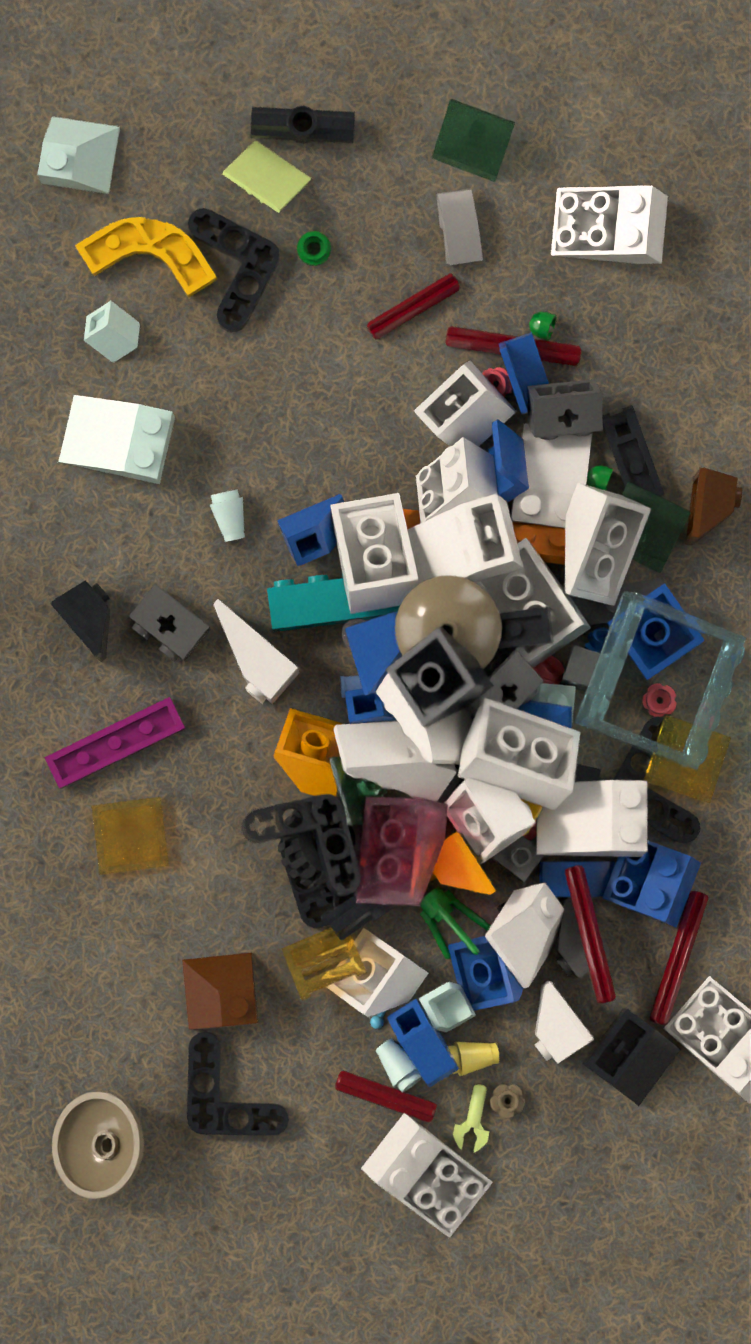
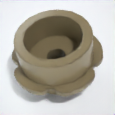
M506 1084L497 1086L493 1091L494 1096L490 1099L492 1110L498 1112L500 1117L506 1119L513 1118L516 1113H521L525 1106L522 1090L513 1084L510 1086ZM505 1098H510L511 1103L505 1104Z

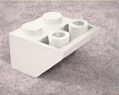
M471 361L464 363L414 410L431 431L449 446H453L464 437L478 447L493 434L492 422L499 419L502 423H505L517 412Z
M464 437L453 446L445 449L442 455L428 466L423 467L416 475L420 523L463 503L498 494L493 455Z

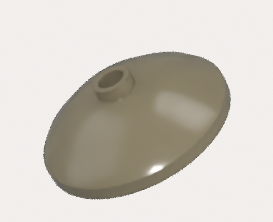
M454 575L433 577L413 588L402 601L395 622V635L401 654L404 655L436 628L441 627L443 624H450L454 629L452 637L475 656L482 668L486 667L498 649L502 630L498 608L488 592L477 583Z
M108 1092L85 1093L71 1101L59 1116L52 1138L53 1161L61 1180L74 1193L91 1199H103L114 1196L130 1184L142 1161L144 1148L142 1127L133 1108L121 1097ZM110 1141H112V1149H111V1150H110L109 1147H108V1144H109Z

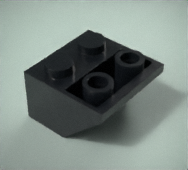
M623 1008L582 1064L639 1106L679 1053L680 1049L629 1009Z

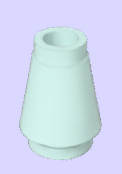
M238 489L211 495L213 504L209 505L225 542L244 538L243 497H239Z
M392 1038L375 1050L393 1087H398L402 1093L422 1079L407 1053Z

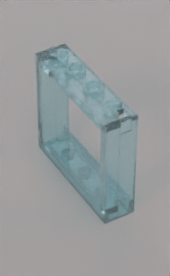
M623 591L574 724L682 767L698 770L699 765L707 757V743L710 735L720 722L721 714L719 711L723 700L731 692L733 686L731 678L734 670L744 657L745 648L743 646L746 638L637 592ZM644 609L723 642L683 753L603 721Z

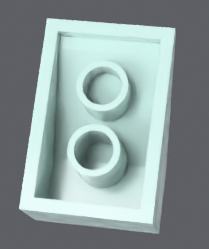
M74 395L59 462L160 484L175 420L172 411L141 404Z

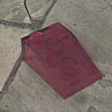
M366 797L359 865L361 882L357 888L356 903L420 906L445 841L448 804L419 798Z

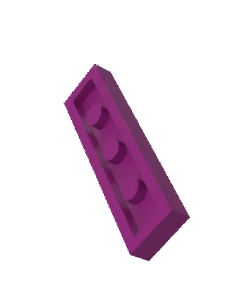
M168 697L44 758L59 789H62L186 728L171 697Z

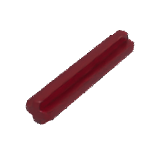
M453 274L444 276L367 323L368 331L374 339L383 337L458 292L460 285Z
M347 1071L339 1073L335 1084L337 1091L402 1114L405 1113L410 1117L427 1123L433 1120L437 1105L434 1102L406 1092L402 1093L398 1089Z

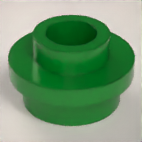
M307 232L297 243V254L301 261L307 265H321L328 260L331 254L330 241L321 232ZM312 243L318 244L321 248L320 252L316 255L310 254L307 250L308 246Z

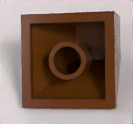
M700 467L693 477L685 545H694L730 517L734 512V508H740L742 488L737 487V477L708 468Z
M252 952L182 960L189 1030L259 1022Z

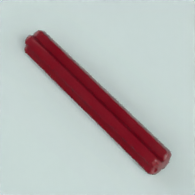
M450 326L447 330L446 345L455 348L501 354L499 343L519 336ZM534 339L541 361L572 366L579 364L581 358L580 346Z
M582 865L565 869V875L596 1000L601 1004L611 1002L616 999L585 870Z
M691 891L650 1014L652 1022L663 1026L669 1023L709 899L708 895L702 892Z

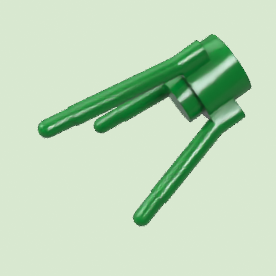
M440 886L433 889L418 902V905L423 910L419 915L427 923L445 959H450L451 956L434 919L438 923L444 919L474 955L479 954V949L450 915L454 911L451 905L480 927L489 931L491 925L456 899L450 890L444 892Z

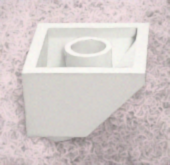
M471 778L464 780L441 806L479 865L523 836L535 823L529 806L521 801L516 792Z
M546 883L514 890L485 935L486 939L523 988L530 986L556 944L564 912L563 906Z
M363 928L324 986L365 1016L371 1017L408 1003L428 975V972Z
M549 981L542 984L535 1035L540 1041L534 1045L546 1061L553 1058L556 1063H559L594 1038L553 984Z

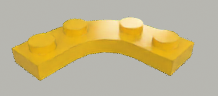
M145 217L126 218L105 226L75 245L94 277L124 258L135 254H149L162 260L168 266L188 298L217 281L215 273L194 241L181 229L168 222L146 219Z

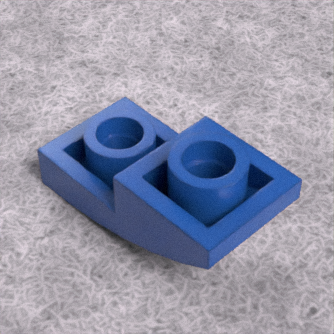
M615 861L539 862L540 884L546 883L555 897H571L565 869L582 865L585 870L591 897H603L615 867Z

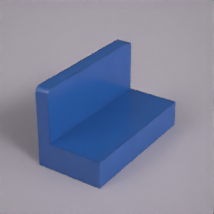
M532 332L499 343L500 352L521 414L528 413L527 386L549 384Z
M497 419L492 422L494 446L488 449V453L493 455L498 495L509 502L529 489L524 441Z

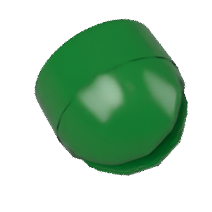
M549 312L535 313L529 322V329L532 334L537 338L549 341L552 332L549 333L550 326L554 329L557 315Z
M603 465L591 468L587 473V485L606 491L613 469Z

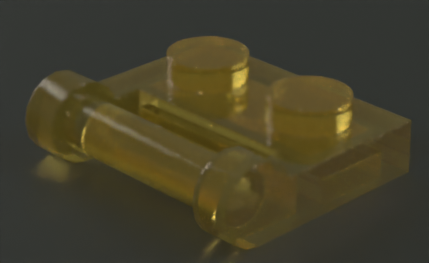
M332 927L281 948L302 1001L312 997L311 993L355 974L357 977L367 974L352 935L341 941ZM350 959V962L305 980L304 978L343 960Z

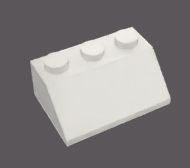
M484 698L480 703L462 747L458 777L464 779L471 778L516 792L521 799L555 810L573 792L580 732Z

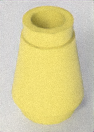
M454 1042V1045L448 1046L459 1067V1070L452 1074L458 1073L459 1076H463L493 1064H499V1051L496 1043Z

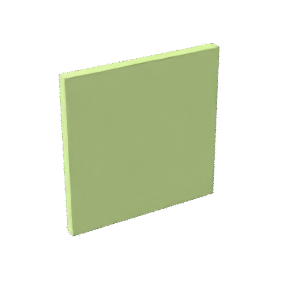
M256 140L222 173L225 177L246 190L249 195L252 194L261 203H265L278 213L311 180L309 176Z

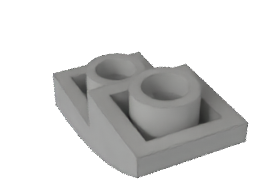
M471 189L436 193L439 223L444 234L446 263L448 265L482 261L480 233Z

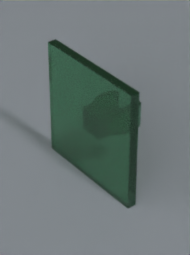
M450 99L431 159L495 182L516 122Z
M628 481L622 496L651 508L632 560L661 573L691 511Z
M341 757L329 758L348 826L387 825L391 823L383 797L388 790L381 788L378 783L364 778L357 779L344 772Z

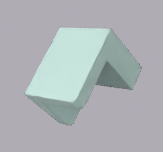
M109 301L87 316L84 341L111 362H116L138 347L140 324L114 302Z
M447 982L419 998L433 1028L438 1031L448 1032L476 1016L461 985Z

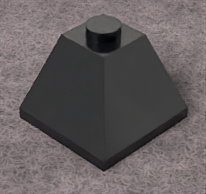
M85 580L54 599L50 604L92 654L102 662L107 656L110 608L105 603L110 598L98 583L91 587Z
M442 627L436 628L386 669L422 727H428L468 707L494 686L475 656Z

